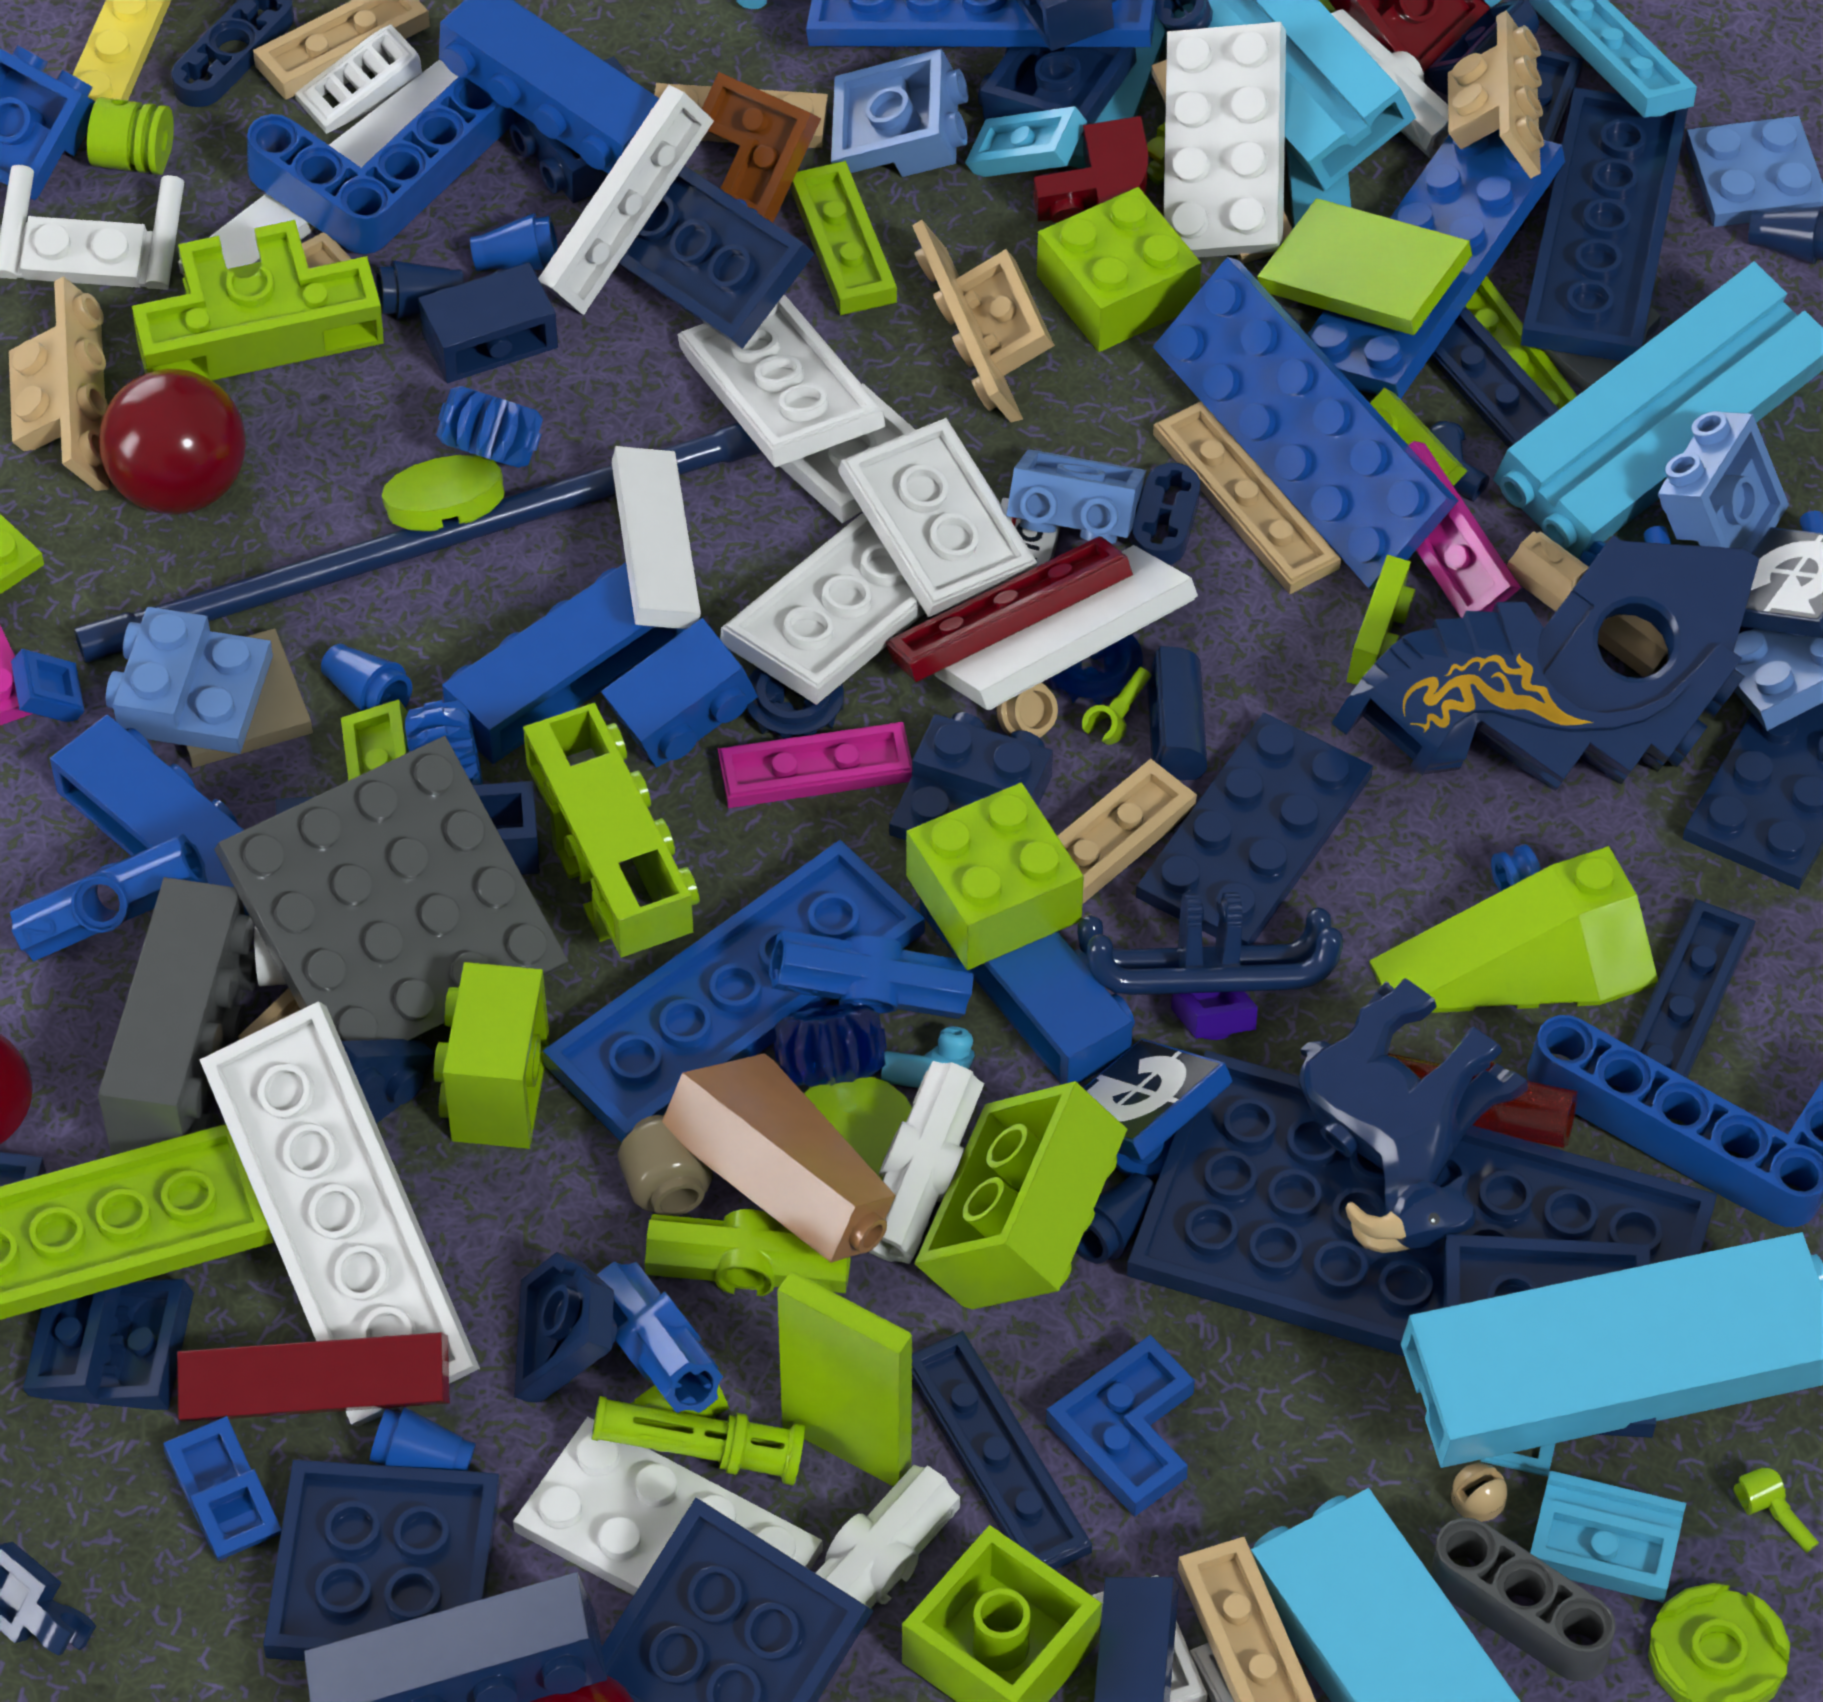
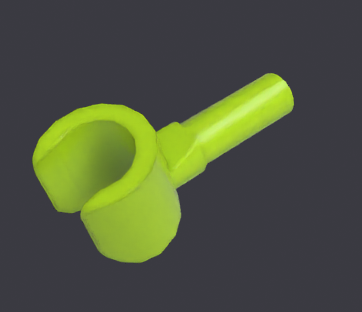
M1139 667L1118 697L1114 698L1109 706L1095 705L1089 708L1082 719V729L1084 732L1090 734L1099 721L1111 718L1112 725L1110 730L1105 733L1102 742L1106 745H1112L1120 741L1127 732V725L1123 717L1129 711L1130 705L1152 675L1146 669Z
M1759 1468L1739 1477L1740 1483L1736 1484L1733 1490L1747 1515L1768 1508L1774 1519L1779 1521L1806 1554L1819 1545L1818 1540L1794 1514L1791 1506L1786 1502L1784 1484L1780 1475L1775 1470Z

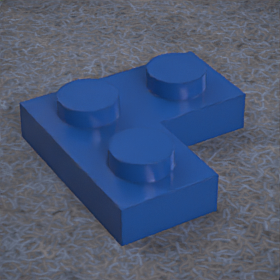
M1149 1335L1046 1409V1424L1135 1517L1187 1479L1188 1465L1150 1425L1194 1394L1195 1380Z

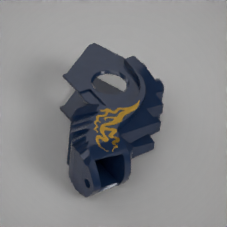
M1612 535L1544 628L1526 602H1496L1492 612L1466 611L1463 618L1435 619L1431 629L1409 633L1390 646L1362 677L1331 724L1347 735L1359 720L1364 717L1413 760L1410 767L1422 776L1424 774L1460 770L1463 761L1467 757L1473 736L1555 791L1580 758L1620 784L1624 782L1639 760L1657 772L1666 761L1677 768L1708 727L1698 720L1699 716L1704 711L1714 718L1745 677L1735 669L1742 657L1734 652L1759 558L1748 550L1741 548L1622 541L1615 535ZM1616 615H1633L1650 622L1664 638L1668 649L1667 664L1657 673L1643 678L1626 677L1613 671L1603 660L1598 647V634L1604 619Z

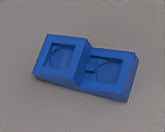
M227 1416L163 1443L164 1453L217 1561L281 1534L282 1529L255 1469L251 1470Z

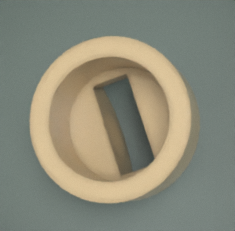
M1479 1462L1467 1465L1458 1473L1453 1481L1451 1501L1456 1511L1463 1517L1474 1518L1483 1522L1494 1519L1503 1511L1506 1504L1505 1499H1507V1485L1502 1474L1492 1465ZM1484 1480L1488 1481L1477 1488L1469 1497L1465 1494L1464 1491Z

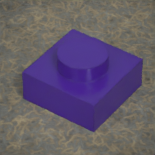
M1245 992L1172 994V1011L1195 1039L1221 1040L1229 1037L1232 1033L1256 1030L1258 1007Z

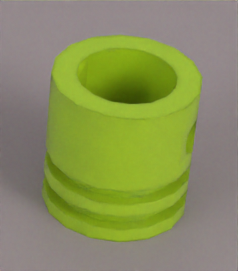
M105 97L97 98L90 114L87 132L89 163L95 167L134 171L136 168L139 173H148L150 170L154 175H162L173 145L174 120L171 108L165 105H160L157 108L155 104L150 103L142 105L141 102Z

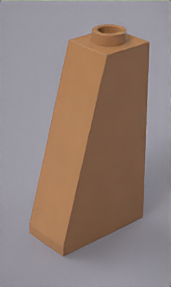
M764 1053L682 1073L662 1122L690 1153L830 1263L867 1253L878 1245L886 1232L887 1221L885 1219L896 1195L773 1059Z

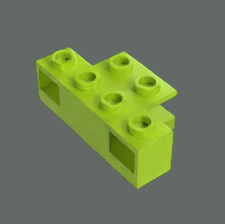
M295 220L254 228L255 241L261 262L227 269L219 236L178 244L179 257L185 276L182 279L186 294L132 306L137 344L145 374L161 369H182L198 373L210 380H217L384 344L381 304L367 256L308 268Z
M592 703L524 726L526 763L550 812L553 848L569 879L580 876V884L591 881L593 889L592 901L583 904V909L599 942L611 938L622 958L693 933L692 906L700 902L695 880L688 867L678 869L672 855H675V847L670 830L663 818L654 821L648 809L651 806V799L642 774L639 770L629 772L624 762L627 759L625 743L615 723L606 725L596 704ZM592 749L596 758L570 766L566 758L567 756ZM632 858L653 903L642 907L639 906L619 862Z

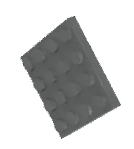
M446 736L438 738L218 842L214 849L300 1010L318 1001L326 1005L341 1041L405 1039L409 1041L421 1038L444 1027L447 992L449 987L459 988L464 962L543 969V977L563 968L568 962L566 955Z

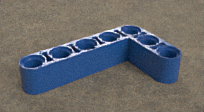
M458 77L362 167L352 162L292 119L277 114L264 115L254 120L248 128L247 172L250 180L256 187L321 232L326 233L338 244L354 253L370 254L385 247L495 143L511 125L515 124L514 110L499 105L488 92L466 77Z
M1557 1015L1547 1019L1541 1025L1527 1066L1528 1080L1532 1087L1541 1095L1731 1202L1774 1224L1784 1227H1799L1808 1223L1816 1215L1823 1204V1141L1815 1137H1823V1080L1789 1134H1786L1582 1019L1571 1015ZM1552 1054H1560L1566 1056L1570 1060H1562L1556 1058ZM1610 1086H1618L1624 1088L1629 1093L1618 1092L1612 1089ZM1667 1118H1674L1680 1120L1686 1125H1678L1672 1123ZM1726 1151L1737 1152L1741 1154L1744 1158H1737L1731 1156ZM1784 1183L1796 1185L1803 1191L1790 1189Z

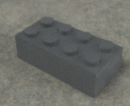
M163 878L98 1093L111 1156L213 1127V1116L208 1114L212 1098H215L200 1059L228 1046V1043L233 1044L239 1041L238 1036L243 1032L245 1019L244 1007L239 1005L243 990L253 991L257 984L255 952H251L254 922L250 915H245L243 902L235 887Z

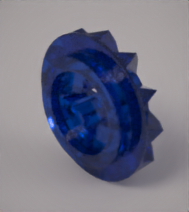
M1130 634L1089 656L1093 660L1105 658L1104 673L1102 671L1098 672L1092 666L1082 670V661L1050 677L1052 689L1066 691L1072 703L1083 697L1092 698L1097 705H1100L1106 697L1113 695L1118 697L1137 669L1142 667V649L1134 635Z

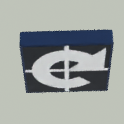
M1770 527L1752 551V554L1759 558V563L1741 626L1823 638V534Z

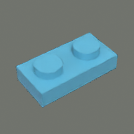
M1075 106L986 119L965 164L974 174L983 177L1067 166L1075 152L1076 145L1083 132V125L1087 124V120Z

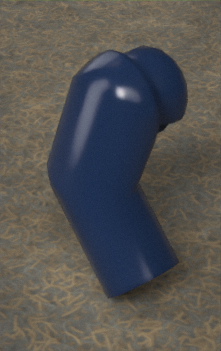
M1438 421L1429 430L1467 470L1466 474L1454 485V488L1459 494L1474 502L1487 488L1490 477L1464 461L1462 441L1466 440L1462 427L1454 422Z

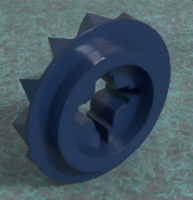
M758 667L749 677L759 697L747 705V718H753L758 723L762 734L773 731L779 733L783 739L790 738L792 735H814L817 730L823 727L833 729L837 714L843 710V684L838 686L817 705L804 697L803 710L798 711V709H794L790 702H784L785 684ZM795 691V694H796L798 697H803L802 695H800L799 693H797V692Z

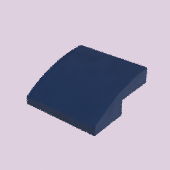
M184 1279L137 1281L42 1308L23 1390L28 1396L41 1399L150 1410H169L178 1369L177 1351L182 1350L194 1292Z

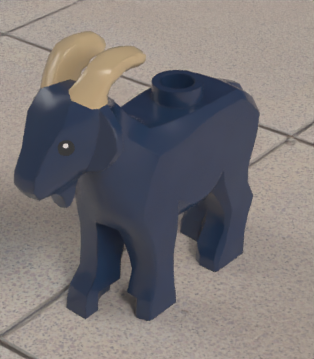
M1406 978L1395 989L1389 982H1384L1375 992L1369 1003L1360 1009L1355 1026L1347 1037L1333 1044L1325 1041L1308 1042L1301 1049V1054L1306 1059L1301 1067L1299 1086L1310 1105L1316 1121L1323 1126L1320 1132L1324 1139L1340 1154L1350 1157L1356 1151L1384 1170L1385 1216L1377 1217L1366 1214L1353 1202L1347 1203L1346 1206L1353 1236L1364 1248L1380 1253L1428 1247L1445 1239L1446 1234H1459L1469 1230L1474 1225L1476 1211L1464 1197L1468 1179L1462 1175L1442 1188L1435 1185L1467 1130L1492 1106L1512 1101L1528 1090L1527 1080L1517 1072L1509 1071L1498 1063L1489 1071L1486 1070L1490 1068V1062L1496 1059L1503 1051L1497 1042L1473 1026L1441 1065L1421 1079L1397 1058L1388 1056L1393 1034L1404 1024L1423 1020L1437 1007L1432 996Z

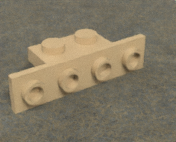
M1504 11L1496 16L1497 45L1482 54L1473 53L1464 57L1454 66L1453 70L1448 72V133L1458 147L1463 149L1499 129L1501 139L1531 179L1541 174L1540 148L1544 146V140L1539 130V117L1543 115V110L1538 100V87L1542 85V81L1537 70L1536 60L1541 55L1537 40L1530 29L1525 25L1518 27L1509 13Z
M920 220L912 225L922 247L914 253L928 279L931 282L937 280L941 290L934 293L933 296L941 313L951 325L956 323L960 333L953 336L952 339L965 363L970 368L975 366L979 376L972 380V385L978 397L989 411L998 407L1010 422L1023 420L1004 375L1055 345L1016 260L1005 249L959 277L947 248L926 223Z
M63 276L54 281L56 326L9 350L12 442L21 450L29 451L36 450L61 437L62 464L95 491L109 490V477L102 464L99 449L100 426L108 407L104 388L106 360L103 354L101 327L104 322V316L99 303L91 294L83 293Z

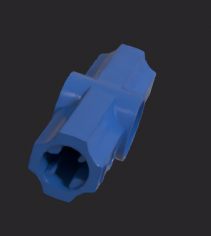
M183 833L120 862L106 864L93 874L13 908L9 912L12 919L11 931L21 951L26 952L34 962L95 934L112 931L123 922L154 909L164 877L208 883L205 875V863L197 846L191 843ZM99 884L107 885L116 892L120 901L119 911L110 910L101 903L97 893Z
M782 930L777 934L775 946L770 957L769 977L771 978L772 989L839 999L841 1007L861 1013L885 1014L900 1009L959 1019L965 1015L968 1001L972 995L973 973L971 969H965L959 958L903 950L901 942L881 936L859 935L841 940Z
M614 1261L598 1273L597 1276L614 1290L613 1319L617 1325L615 1340L647 1381H653L676 1413L684 1410H693L700 1413L718 1399L717 1389L723 1376L718 1370L719 1367L700 1344L701 1337L665 1291L662 1294L659 1292L637 1262L619 1264Z

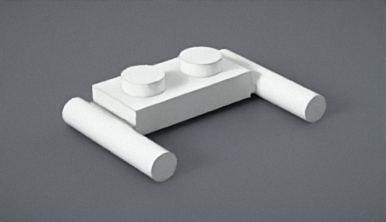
M14 165L11 167L0 232V278L55 281L64 276L71 283L169 289L184 188L183 179L171 175L161 178L153 231H147L145 224L35 216H28V221L26 222L34 170L24 165Z

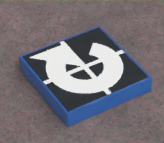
M1141 1038L1088 1083L1084 1089L1128 1129L1118 1153L1142 1161L1223 1092L1233 1080L1223 1062Z

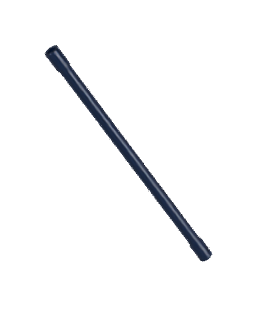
M738 422L721 427L712 434L660 449L675 451L679 475L720 462L730 463L763 453ZM612 465L505 497L491 512L473 522L459 524L458 516L442 519L444 528H439V530L435 531L402 529L153 606V608L208 616V622L557 514L616 495ZM146 609L134 613H120L75 627V638L84 662H92L123 652L124 636L130 622L141 623Z

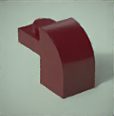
M1141 116L1083 125V155L1086 168L1034 177V206L1038 222L1052 220L1054 223L1061 222L1136 187H1139L1146 194L1148 148Z

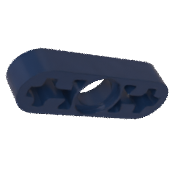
M238 0L174 64L171 75L176 98L181 103L191 107H204L217 102L255 64L253 50L284 35L294 22L292 0ZM273 7H276V8L278 9V11L275 12V11H273V10H271V9H272ZM260 9V10L264 11V12L258 17V11H257V10ZM232 40H239L248 44L244 50L237 53H226L219 49L222 44ZM208 74L209 80L207 82L201 80ZM190 78L196 80L192 84L188 82Z

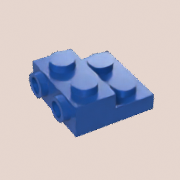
M17 45L12 55L0 49V182L8 186L10 170L14 165H24L34 170L30 198L35 201L40 196L63 152L66 151L75 156L88 132L90 114L95 101L88 97L93 88L91 85L64 70L61 71L57 79L43 72L48 64L47 61Z

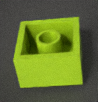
M1139 187L1038 231L1037 277L1098 352L1178 317L1200 290L1201 261Z
M1022 782L906 831V876L966 970H970L1074 925L1082 918L1084 876Z
M464 962L459 988L449 987L446 996L445 1026L451 1027L449 1043L438 1042L435 1053L434 1080L435 1082H442L439 1095V1117L449 1118L451 1139L454 1142L530 1149L545 1069L542 1051L549 1046L550 1041L543 969Z
M989 1525L902 1623V1663L956 1702H1048L1099 1643L1102 1603Z

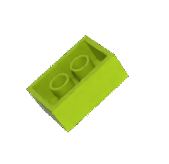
M1076 1081L985 1104L914 1264L961 1306L972 1310L1058 1292L1071 1273L1072 1259L1083 1233L1093 1221L1095 1215L1094 1207L1106 1179L1116 1167L1117 1153L1128 1129Z

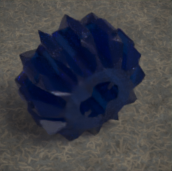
M851 1003L835 1006L829 1004L825 1007L807 1008L803 1012L790 1013L775 1025L776 1040L774 1041L776 1062L780 1063V1068L796 1086L805 1084L809 1087L827 1084L833 1086L837 1083L854 1082L858 1078L871 1077L886 1065L885 1049H887L885 1028L881 1027L879 1013L874 1011V1008L865 1004L855 1006Z

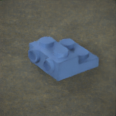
M941 48L835 76L832 164L846 161L850 172L854 173L894 162L902 177L956 164L957 147L966 145L968 140L965 122L960 112H958V105L967 103L969 98L967 83L960 69L953 70Z
M1708 412L1693 422L1691 429L1694 437L1690 440L1684 453L1673 457L1665 467L1668 478L1663 482L1658 492L1661 507L1668 517L1676 539L1698 541L1700 546L1741 548L1752 553L1769 528L1776 527L1788 508L1789 503L1753 414Z
M1028 449L1014 467L1006 516L1020 518V527L1031 531L1054 533L1056 532L1057 525L1081 529L1080 537L1090 541L1098 536H1102L1113 544L1116 543L1117 536L1127 538L1133 528L1136 507L1142 496L1147 470Z
M147 607L141 623L130 622L127 626L123 642V655L125 659H128L125 671H113L107 683L106 705L108 708L114 709L116 722L126 730L130 728L136 729L148 740L241 754L273 657L271 641L210 631L208 616Z

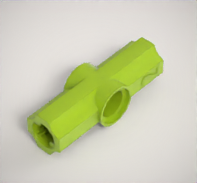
M740 1209L730 1212L724 1217L723 1221L652 1214L646 1238L645 1273L654 1276L715 1281L717 1286L726 1293L734 1294L735 1288L757 1290L756 1296H766L773 1291L774 1287H780L788 1274L792 1272L832 1292L846 1293L851 1257L830 1263L764 1211Z

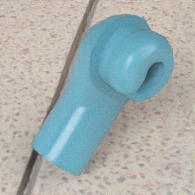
M952 1026L940 1032L938 1046L924 1056L886 1051L883 1059L881 1080L892 1085L919 1088L923 1076L933 1061L939 1063L952 1062L969 1069L975 1057V1052L971 1049L973 1037L966 1029Z

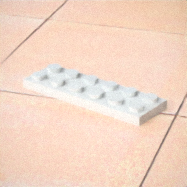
M318 1001L200 1059L316 1341L442 1332L448 1335L449 1383L480 1369L327 1006ZM394 1407V1408H388V1409L396 1410V1409H398V1408H400V1407ZM386 1408L346 1411L351 1425L360 1426L383 1416Z

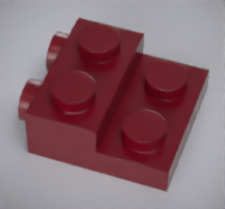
M1328 0L1336 11L1345 10L1391 53L1404 51L1414 56L1420 63L1423 72L1490 9L1484 0Z

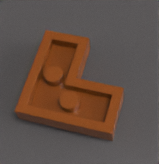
M718 72L702 107V110L714 120L707 132L740 146L720 189L735 199L744 200L748 207L754 208L758 214L773 223L821 118Z

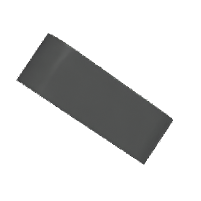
M1459 1518L1450 1521L1441 1528L1436 1539L1431 1576L1451 1603L1559 1676L1571 1681L1584 1682L1596 1678L1604 1671L1609 1661L1615 1635V1618L1607 1605L1486 1523L1474 1518ZM1467 1557L1474 1560L1478 1565L1462 1567L1455 1564L1451 1559ZM1515 1595L1526 1596L1536 1604L1520 1606L1513 1603L1508 1597ZM1581 1634L1590 1638L1595 1644L1588 1646L1578 1645L1571 1642L1566 1636Z

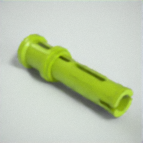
M600 1396L591 1440H604L653 1449L659 1452H669L718 1461L719 1469L725 1470L726 1474L736 1475L740 1469L780 1476L783 1484L794 1486L803 1449L805 1425L794 1423L790 1429L749 1422L748 1415L736 1413L735 1416L729 1415L728 1420L723 1421L680 1412L676 1413L668 1409H658L610 1400L607 1397Z

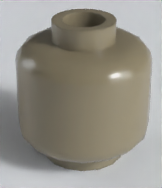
M664 1115L649 1116L639 1121L633 1127L632 1131L623 1139L618 1150L619 1165L632 1200L641 1209L657 1213L658 1215L679 1216L688 1213L702 1202L704 1194L708 1191L714 1178L713 1170L680 1143L662 1122Z

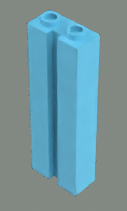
M1208 0L1213 10L1212 21L1208 28L1281 22L1286 29L1284 146L1324 191L1416 119L1401 88L1319 0ZM1192 4L1183 5V9L1189 13L1194 9ZM1179 9L1174 13L1176 18L1185 17L1184 11L1181 12Z
M1754 261L1507 449L1493 481L1500 487L1504 497L1512 505L1521 508L1542 529L1546 536L1580 560L1582 551H1588L1595 541L1604 542L1659 499L1658 492L1663 482L1668 478L1665 467L1673 457L1684 453L1688 447L1690 440L1694 437L1691 427L1698 417L1713 411L1753 414L1755 421L1758 422L1823 371V327L1805 310L1797 315L1783 302L1788 293Z
M1803 1232L1410 1315L1401 1347L1416 1393H1421L1427 1410L1425 1421L1440 1468L1624 1429L1630 1423L1656 1418V1421L1822 1386V1260L1817 1254H1810Z
M1369 1488L1350 1498L1342 1495L1328 1500L1315 1511L1312 1518L1291 1529L1281 1526L1269 1531L1251 1549V1553L1292 1646L1331 1702H1520Z

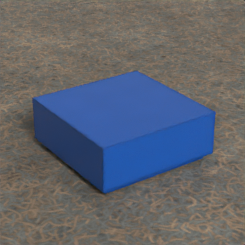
M21 649L13 658L11 665L19 710L64 722L78 720L85 712L76 663Z

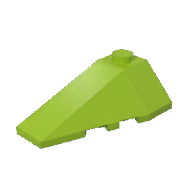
M1609 846L1550 865L1369 960V966L1380 986L1387 981L1395 989L1406 978L1432 996L1437 1007L1431 1013L1473 1011L1476 1007L1517 1005V1009L1538 1008L1539 1004L1577 1002V1006L1602 1005L1655 987L1658 982L1638 896Z

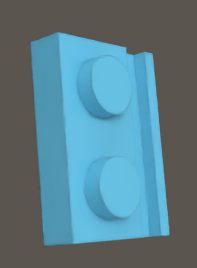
M1550 1470L1530 1553L1572 1581L1664 1603L1686 1503Z

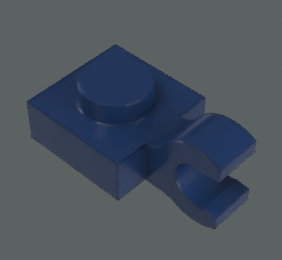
M14 1542L0 1544V1631L14 1643L26 1641L34 1634L46 1649L56 1655H62L69 1642L78 1650L83 1649L95 1630L96 1625L87 1615L79 1610L59 1604L53 1600L62 1583Z

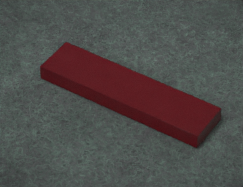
M1098 536L889 639L886 644L892 661L915 682H918L1132 576L1133 573L1128 557L1102 536Z
M442 1332L177 1351L178 1420L184 1422L219 1420L226 1416L228 1419L450 1404L448 1335Z

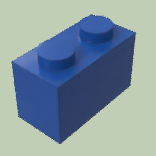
M703 618L601 691L616 718L656 768L670 760H677L687 755L694 748L697 741L722 723H728L739 717L747 705L759 697L743 667Z

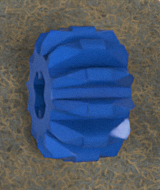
M459 386L450 389L446 403L442 404L438 417L440 423L436 434L439 440L447 446L520 468L529 465L533 451H537L542 435L539 432L543 417L535 409Z
M439 700L424 703V707L410 709L405 718V731L409 752L446 736L472 785H482L481 764L467 707L459 700L450 702Z

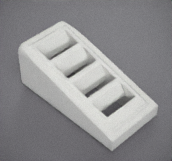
M390 24L369 36L295 93V99L327 134L376 109L422 73L421 60L416 50ZM372 71L375 77L370 79L366 73ZM350 82L357 91L352 94L344 86L345 84ZM330 92L340 104L332 108L322 97L323 95Z

